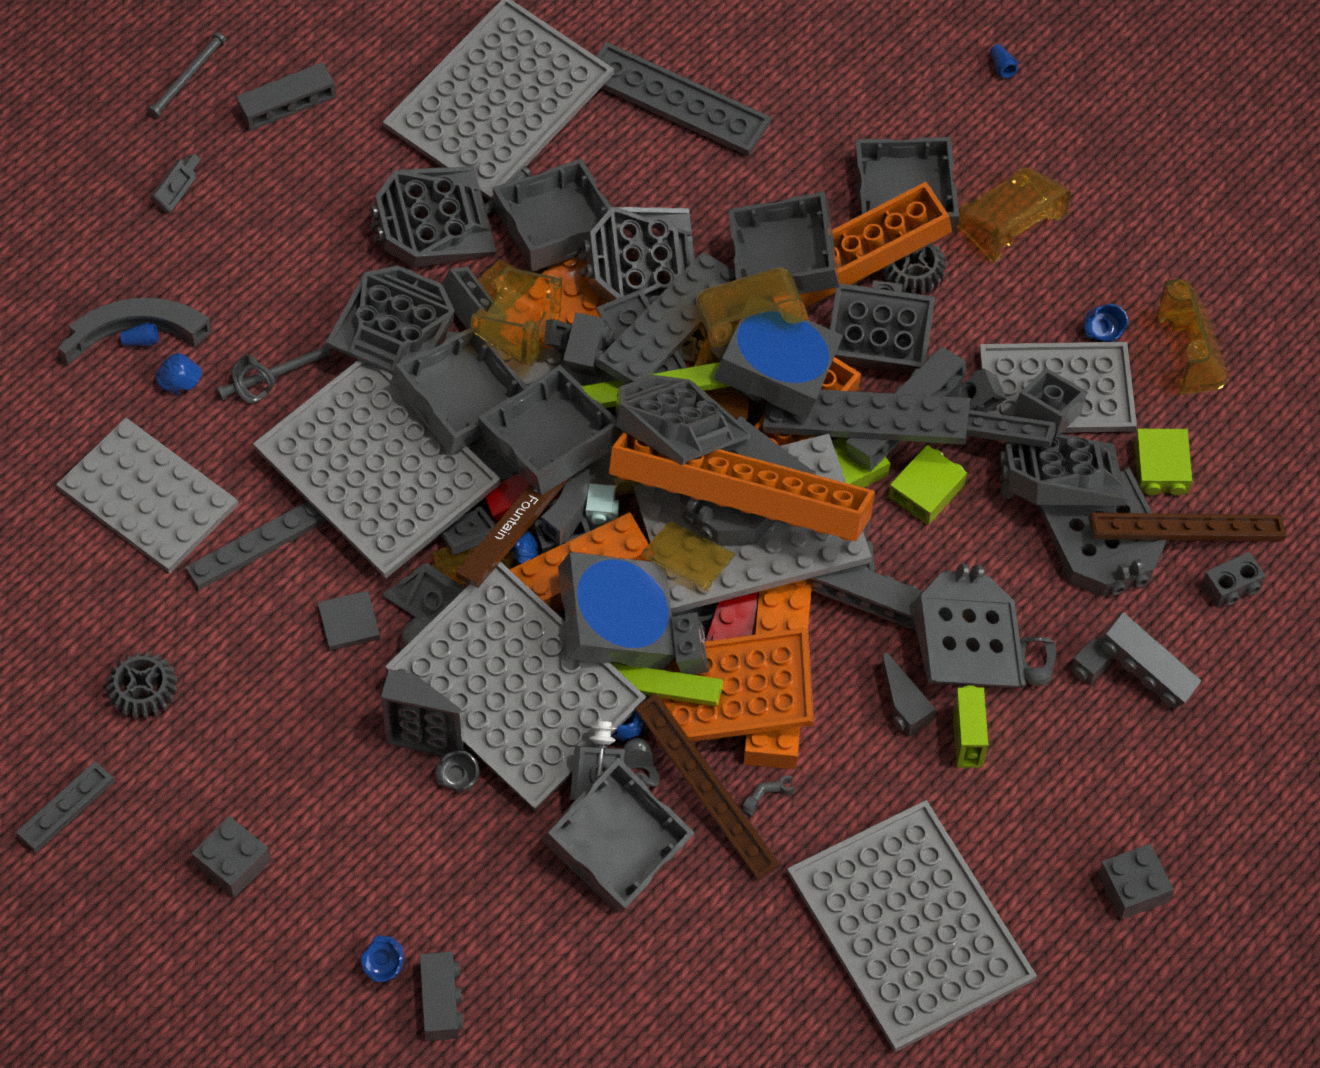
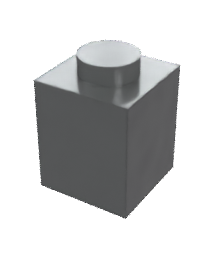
M1095 638L1074 657L1071 667L1074 675L1079 680L1086 681L1089 685H1092L1111 666L1113 655L1107 654L1101 645L1096 642Z

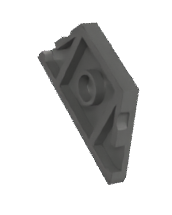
M426 563L399 581L397 585L385 591L383 596L416 618L423 616L435 619L465 587Z

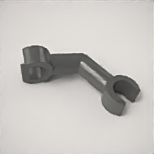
M785 775L780 781L757 784L752 794L744 802L743 806L745 807L742 811L752 816L764 793L780 791L783 795H792L795 787H785L783 784L792 783L793 777Z

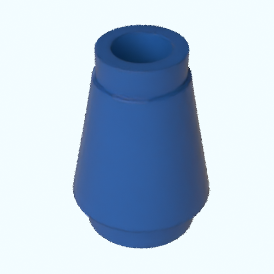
M994 45L990 49V54L997 74L1003 78L1012 77L1018 71L1017 60L1002 45Z
M146 322L120 333L123 346H153L154 343L159 342L158 329L155 323L150 324Z

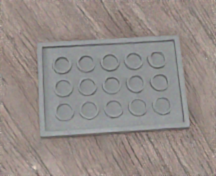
M1127 342L980 344L981 370L986 369L996 374L1006 396L1005 401L989 410L988 413L1018 417L1014 415V410L1019 393L1040 372L1047 368L1088 391L1081 414L1062 433L1136 431L1137 423Z
M127 418L118 424L56 484L60 492L169 574L239 505L236 498Z

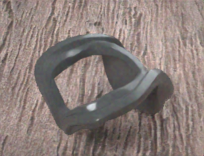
M245 354L240 357L231 371L237 393L248 403L260 401L272 390L275 384V378L264 365L258 363L257 359L251 354ZM253 369L260 372L267 383L266 389L257 396L243 385V378Z
M1047 637L1021 638L1020 645L1025 682L1036 686L1048 684L1052 680L1053 666L1056 661L1055 642ZM1028 642H1043L1045 644L1047 662L1043 667L1034 668L1026 663L1025 650Z
M640 738L628 741L623 747L625 749L624 764L630 770L641 768L648 771L650 778L644 773H636V775L646 786H658L660 778L653 764L650 745Z

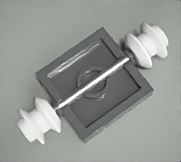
M596 720V725H590L591 728L595 729V735L589 737V739L599 745L595 747L575 746L570 799L576 800L615 759L619 758L624 763L625 749L607 748V745L616 741L611 737V731L617 729L616 727H611L612 722Z

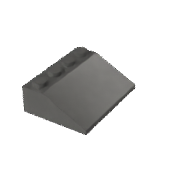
M839 283V287H836L830 330L843 335L834 357L851 366L912 374L926 363L935 297Z
M389 669L381 695L387 744L442 756L452 751H464L461 709L417 675L404 669Z

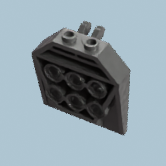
M474 166L395 170L376 194L374 205H371V216L374 221L370 226L371 230L376 232V236H374L375 244L383 245L385 251L413 268L496 255V248ZM438 189H444L447 192L442 193ZM415 193L419 195V197H413L410 194ZM449 210L453 214H446L444 211ZM415 215H422L425 218L420 219L417 218ZM449 232H456L458 236H453ZM422 236H427V237H429L431 240H424V239H422L421 237H422Z
M611 207L582 241L583 253L578 255V259L580 262H587V264H585V268L580 270V276L589 279L590 287L607 302L642 289L651 305L695 260L689 208ZM651 228H656L660 233V237L653 235ZM623 229L629 230L632 234V238L626 237L623 233ZM654 251L659 252L662 255V261L656 259V257L654 256ZM626 253L632 254L635 262L629 261L626 258ZM657 275H661L666 283H659ZM629 276L637 280V286L629 282Z
M398 265L365 272L329 335L325 347L333 348L393 374L396 364L424 350L441 345L447 335V331L449 332L452 327L455 310L443 285L433 279L426 278Z
M652 375L620 386L617 393L615 408L616 427L680 465H685L687 461L740 441L751 439L752 433L689 379Z
M742 416L737 421L752 433L751 439L748 441L743 440L721 449L816 475L813 469L808 468L748 423ZM680 494L681 517L684 522L690 526L694 525L707 540L712 539L718 545L756 543L776 522V520H769L761 515L743 513L739 509L728 506L721 507L713 502L695 500L688 495Z
M1060 434L1057 438L1053 437L1050 448L1005 442V452H1000L1002 475L999 477V485H1001L1000 491L1004 498L1009 499L1016 494L1036 505L1126 506V496L1114 444Z
M1130 468L1120 472L1126 496V506L1038 505L1069 582L1103 597L1110 594L1119 595L1126 589L1132 587L1139 588L1148 584L1151 581L1166 544V540L1133 541L1131 539L1092 538L1088 519L1090 513H1152ZM1071 528H1076L1079 531H1073ZM1107 546H1113L1115 549L1108 548ZM1083 553H1089L1092 556H1085Z
M960 563L957 566L956 572L952 570L941 572L910 604L928 683L1014 688L1026 686L1015 601L988 575H983L984 568L982 565L975 564L972 566L971 572H969V566Z

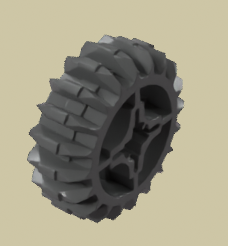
M932 242L882 268V278H886V282L902 284V292L904 293L906 291L911 294L919 292L920 295H923L925 290L931 293L934 287L939 286L940 281L945 275L946 261H944V253L940 252V245L934 246ZM924 260H927L932 268L928 267V263H926ZM895 263L899 264V268H901L902 271H900L896 267Z
M148 650L144 656H141L138 651H136L133 658L126 654V661L117 660L118 668L111 667V675L107 676L106 681L108 685L106 692L109 694V701L114 704L117 712L122 710L125 717L132 713L133 718L136 720L140 714H143V717L147 720L148 714L152 712L157 717L158 709L166 711V703H173V695L177 693L175 685L178 682L177 677L174 675V668L169 666V662L166 659L161 660L158 653L151 658V653ZM128 678L130 683L126 686L127 690L122 693V685ZM161 678V687L155 692L154 686L157 684V680Z

